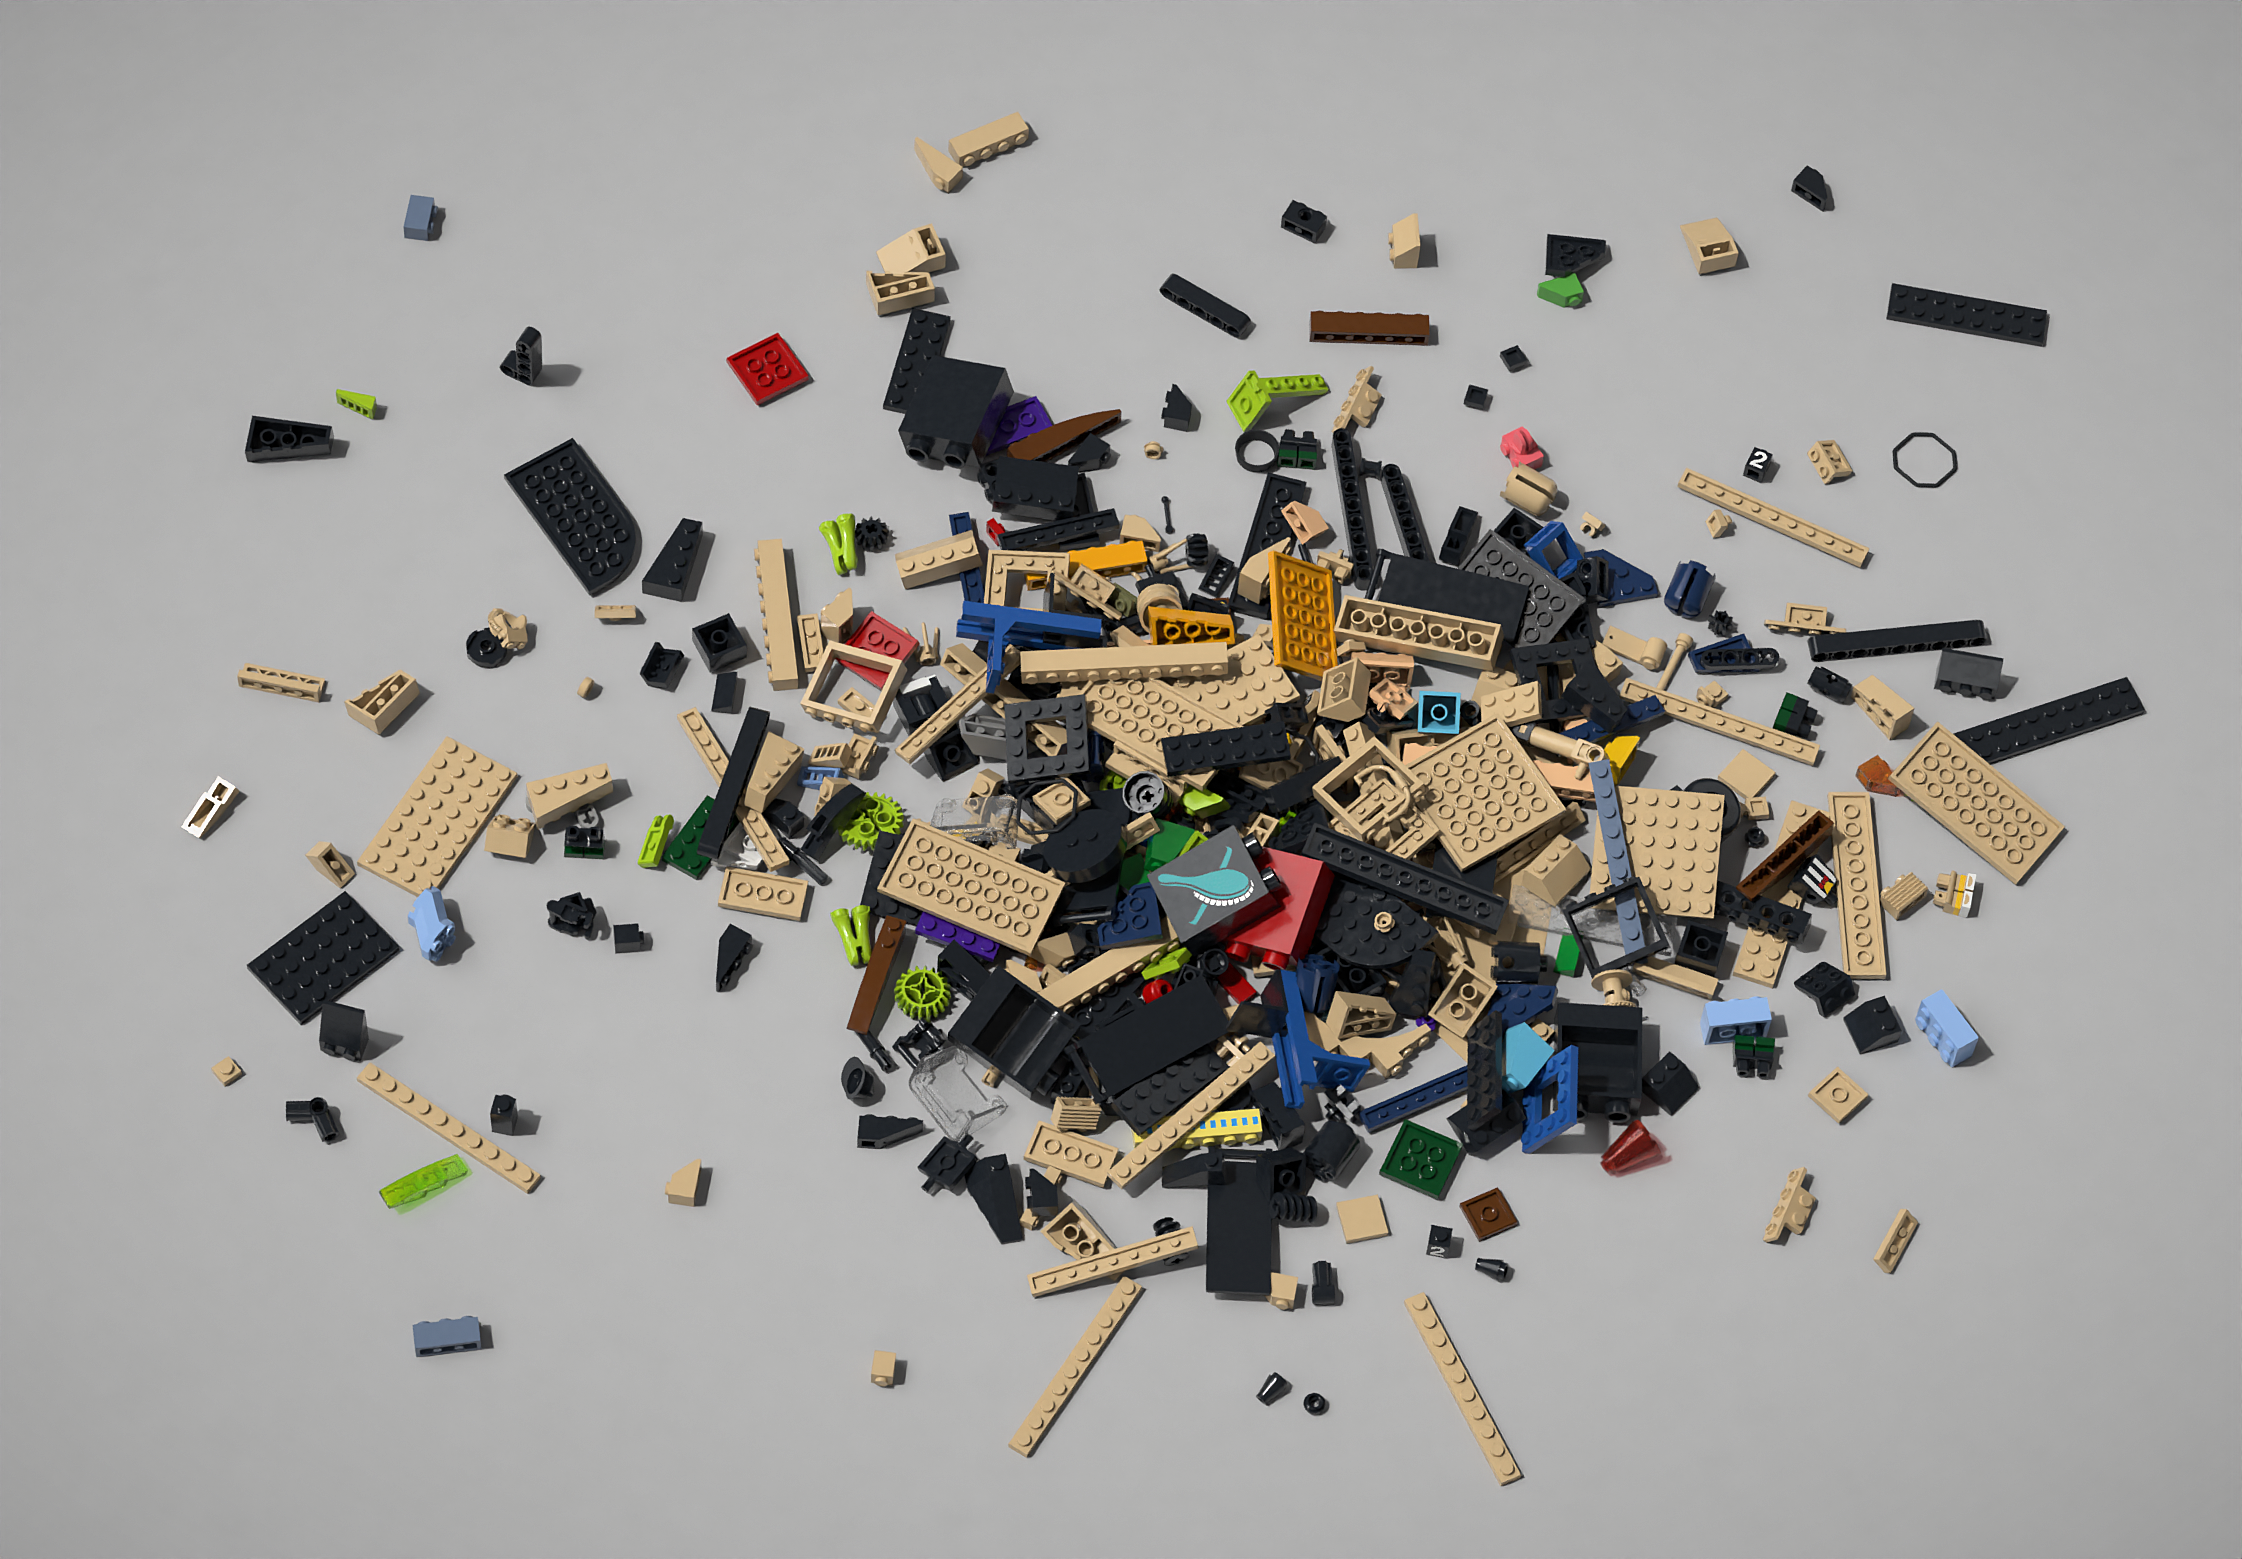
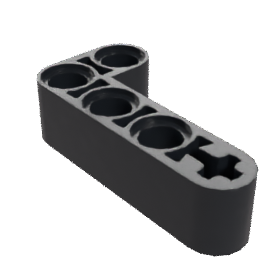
M530 326L525 328L516 342V351H509L499 367L505 375L526 385L533 384L542 371V336L537 329Z

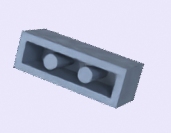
M464 1316L461 1319L455 1320L445 1318L438 1322L421 1321L412 1325L416 1357L482 1349L478 1317Z

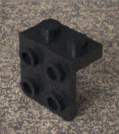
M1827 962L1817 964L1794 981L1797 989L1815 999L1818 1012L1823 1017H1826L1856 995L1850 975Z

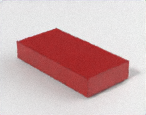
M1230 962L1227 970L1215 979L1237 1004H1240L1241 1001H1248L1256 995V990Z

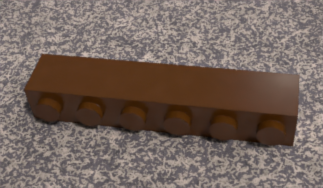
M1321 310L1311 311L1309 342L1428 346L1430 335L1429 315L1384 314L1381 312H1324Z

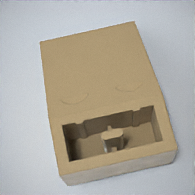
M1717 217L1680 225L1698 274L1736 266L1738 250L1732 236Z
M932 223L912 229L876 251L884 272L891 271V274L932 272L945 268L946 254Z
M1287 537L1249 558L1240 572L1238 594L1257 604L1263 598L1266 599L1270 593L1268 553L1274 550L1289 555L1292 547H1290L1291 538Z

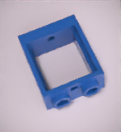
M1550 521L1524 544L1531 559L1558 579L1575 572L1577 560L1583 559L1563 522ZM1556 538L1567 559L1552 571L1542 550Z

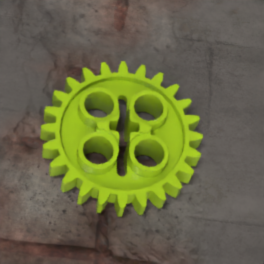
M867 792L866 797L862 799L846 827H838L839 836H842L843 842H848V846L854 844L855 849L863 846V851L870 846L873 851L879 830L901 834L900 828L904 827L902 808L899 807L898 801L893 802L891 796L886 799L885 793L878 797L877 792L873 796H870L869 792Z

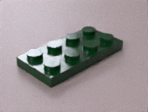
M708 795L661 857L663 862L695 880L699 878L712 860V858L697 855L698 844L715 800ZM736 815L733 818L726 840L740 822Z

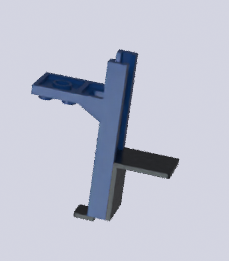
M1050 573L1043 596V611L963 601L961 619L957 621L956 637L988 641L986 693L994 694L996 686H1000L1001 674L1003 675L1005 662H1002V657L1004 658L1005 648L1008 644L1048 650L1107 648V636L1100 635L1102 616L1054 610L1055 573Z
M1276 969L1260 995L1262 1004L1241 1001L1226 1025V1030L1272 1038L1285 1107L1295 1109L1303 1107L1305 1101L1302 1086L1304 1084L1309 1085V1089H1314L1315 1086L1334 1089L1341 1084L1346 1091L1354 1092L1370 1067L1369 1059L1333 1054L1310 1041L1300 991L1296 982V972ZM1313 1061H1318L1316 1067H1314Z

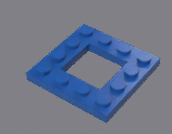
M1570 1045L1547 1060L1526 1088H1524L1522 1104L1523 1113L1527 1119L1522 1121V1152L1532 1153L1577 1124L1578 1047ZM1558 1080V1110L1542 1120V1089Z

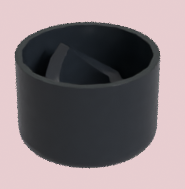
M1712 778L1695 780L1683 791L1725 795L1721 845L1737 829L1740 823V802L1733 790L1719 780Z

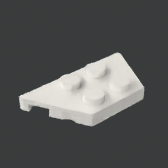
M764 818L765 821H766V823H767L768 826L770 827L769 822L767 821L766 818ZM741 823L725 841L719 859L712 858L711 865L727 866L748 870H757L763 863L762 857ZM770 827L777 841H779V836L777 835L775 830Z

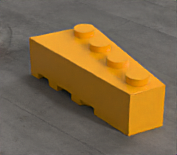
M1148 606L1151 645L1227 642V645L1235 644L1234 625L1230 615Z

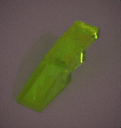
M455 1154L398 1179L382 1188L379 1194L388 1208L391 1209L426 1197L427 1192L446 1186L450 1180L465 1176L468 1169L459 1155Z

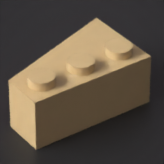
M866 271V285L877 316L934 302L935 288L929 272L891 274V271H885V273Z
M398 670L379 681V685L374 688L363 690L360 696L344 701L348 715L380 735L420 694L416 679L402 670Z
M1336 991L1326 1024L1337 1039L1391 1030L1396 1013L1385 998Z

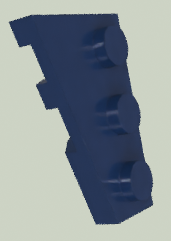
M1744 633L1688 653L1695 673L1759 672L1760 670H1706L1700 664L1703 652L1709 649L1751 648ZM1751 654L1744 656L1746 662H1755V658ZM1732 655L1724 656L1727 663L1732 664L1735 662V658ZM1707 656L1706 660H1709V663L1712 664L1713 660L1710 656Z

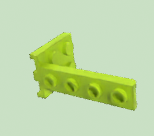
M1255 370L1247 372L1226 402L1243 432H1246L1253 428L1271 404V398L1323 395L1329 389L1320 374L1259 378Z

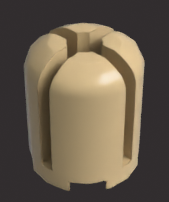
M1519 461V466H1514L1506 479L1507 488L1505 492H1500V497L1534 516H1541L1549 510V504L1554 502L1557 495V484L1554 480Z

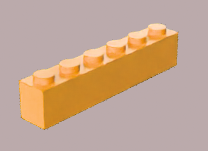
M1129 541L1124 544H1110L1106 547H1091L1087 550L1067 552L1070 553L1068 576L1070 580L1081 564H1084L1104 578L1106 576L1128 575L1131 571L1136 573L1146 572L1144 567L1147 565V557L1143 541ZM1024 573L1028 591L1046 588L1047 574Z

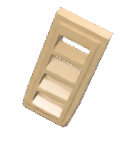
M847 743L815 746L808 764L845 768L852 750Z

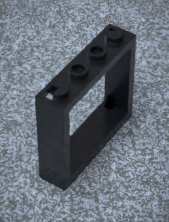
M1635 876L1626 878L1623 880V884L1618 886L1615 884L1609 885L1604 888V892L1598 895L1596 892L1584 897V901L1579 903L1573 901L1565 906L1566 909L1562 910L1592 979L1598 973L1606 970L1623 969L1671 948L1640 877L1635 878ZM1638 888L1660 940L1594 968L1572 916Z

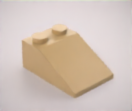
M1462 963L1445 986L1428 1015L1463 1039L1498 986L1465 963Z

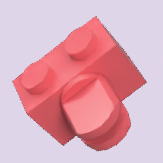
M1522 426L1502 436L1500 449L1505 456H1508L1513 468L1514 466H1519V461L1534 470L1542 467L1544 455L1527 429Z

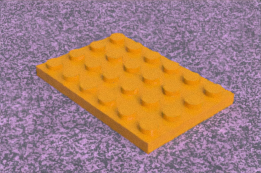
M1273 550L1268 553L1274 665L1322 681L1324 671L1338 666L1336 636L1334 633L1335 615L1332 570Z

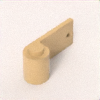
M1611 625L1602 642L1611 651L1635 661L1650 670L1657 669L1660 666L1667 649V643L1660 638L1652 637L1646 642Z

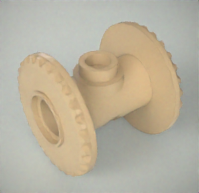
M1620 969L1606 970L1598 973L1591 980V985L1594 989L1604 991L1606 998L1603 1005L1637 1007L1635 1003L1629 1001L1630 993L1628 990H1625V987L1629 986L1633 981L1631 973Z

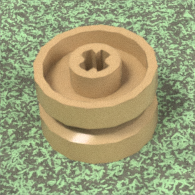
M1166 584L1150 585L1141 591L1137 598L1136 608L1141 626L1148 633H1150L1148 606L1183 610L1178 593L1173 587Z

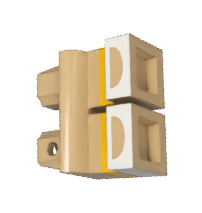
M1954 870L1951 871L1950 875L1939 873L1936 887L1947 890L1946 892L1936 890L1933 904L1943 906L1942 912L1967 918L1971 906L1976 874L1959 875Z

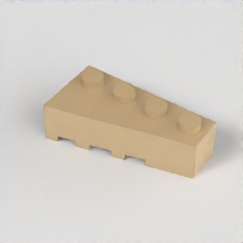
M768 731L747 787L744 805L763 813L801 767L804 748Z
M607 763L526 783L527 797L537 830L543 828L545 824L551 821L555 822L561 819V816L569 812L573 813L579 810V807L587 803L591 804L612 793V778Z

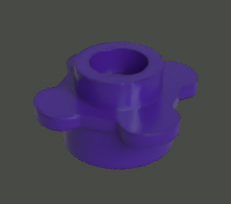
M1428 1015L1427 1018L1419 1017L1415 1023L1418 1027L1427 1024L1432 1032L1435 1030L1437 1021Z

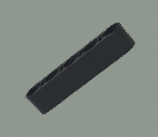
M1170 274L1159 289L1166 299L1235 338H1239L1251 323V319L1244 312L1177 274Z

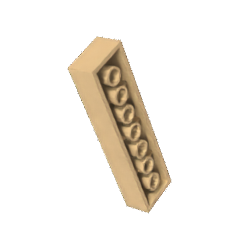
M1348 595L1344 596L1334 628L1337 642L1344 643L1347 640L1354 639L1356 642H1364L1365 647L1489 671L1494 670L1504 637L1501 624Z

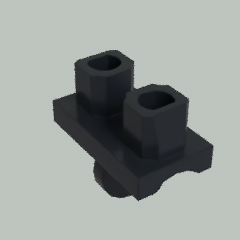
M1341 1084L1332 1090L1328 1088L1324 1092L1335 1104L1334 1107L1330 1103L1324 1106L1328 1111L1325 1116L1327 1120L1335 1118L1340 1122L1343 1119L1339 1114L1340 1111L1352 1123L1357 1120L1355 1116L1362 1107L1354 1098L1346 1106L1341 1102L1349 1094Z

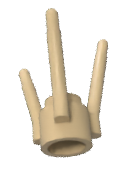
M1187 539L1174 543L1160 553L1149 557V565L1152 564L1155 572L1159 571L1160 574L1193 568V566H1188V564L1166 567L1169 564L1166 555L1186 543Z
M922 622L924 645L920 647L919 651L916 648L914 654L916 662L920 661L921 665L927 666L934 664L936 659H938L939 629L935 627L932 648L928 643L926 625ZM903 627V631L909 634L907 628Z
M1444 917L1450 933L1447 937L1453 947V950L1447 954L1449 958L1447 959L1431 944L1428 948L1432 952H1436V955L1445 962L1448 968L1453 966L1457 970L1460 964H1467L1469 960L1461 948L1448 918Z

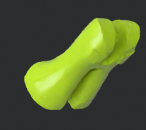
M852 513L841 514L837 517L836 522L833 520L825 521L819 526V531L829 545L834 568L838 575L845 574L848 570L857 569L858 558L855 550L856 520Z
M859 905L851 910V918L857 939L853 936L849 910L845 908L834 910L830 913V916L841 936L850 965H858L857 950L861 952L863 963L867 964L872 954L869 939L870 906Z

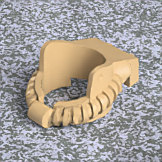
M493 608L488 615L489 628L495 637L498 635L499 640H504L501 643L502 647L508 649L524 648L528 642L526 616L521 615L517 618L513 614L503 611L502 608Z

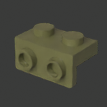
M1116 582L1113 583L1116 587L1106 603L1126 617L1138 613L1136 608L1137 597Z

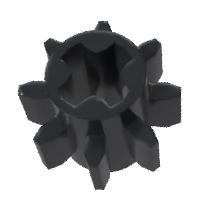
M1716 610L1714 616L1709 615L1708 621L1710 623L1708 629H1712L1714 635L1722 634L1725 636L1726 630H1732L1733 625L1731 623L1733 617H1729L1726 611L1718 612Z

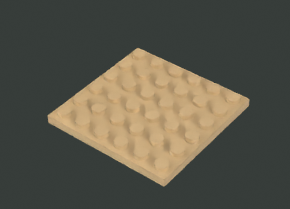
M1498 713L1405 765L1425 786L1426 793L1420 797V801L1413 804L1440 829V834L1436 837L1461 872L1566 813V808ZM1404 779V781L1408 784L1409 789L1412 785Z
M1614 786L1631 876H1635V878L1640 877L1656 915L1714 919L1725 795ZM1597 810L1590 894L1596 892L1598 895L1604 892V888L1612 885ZM1635 888L1638 912L1649 914L1638 888ZM1614 898L1589 908L1617 911Z

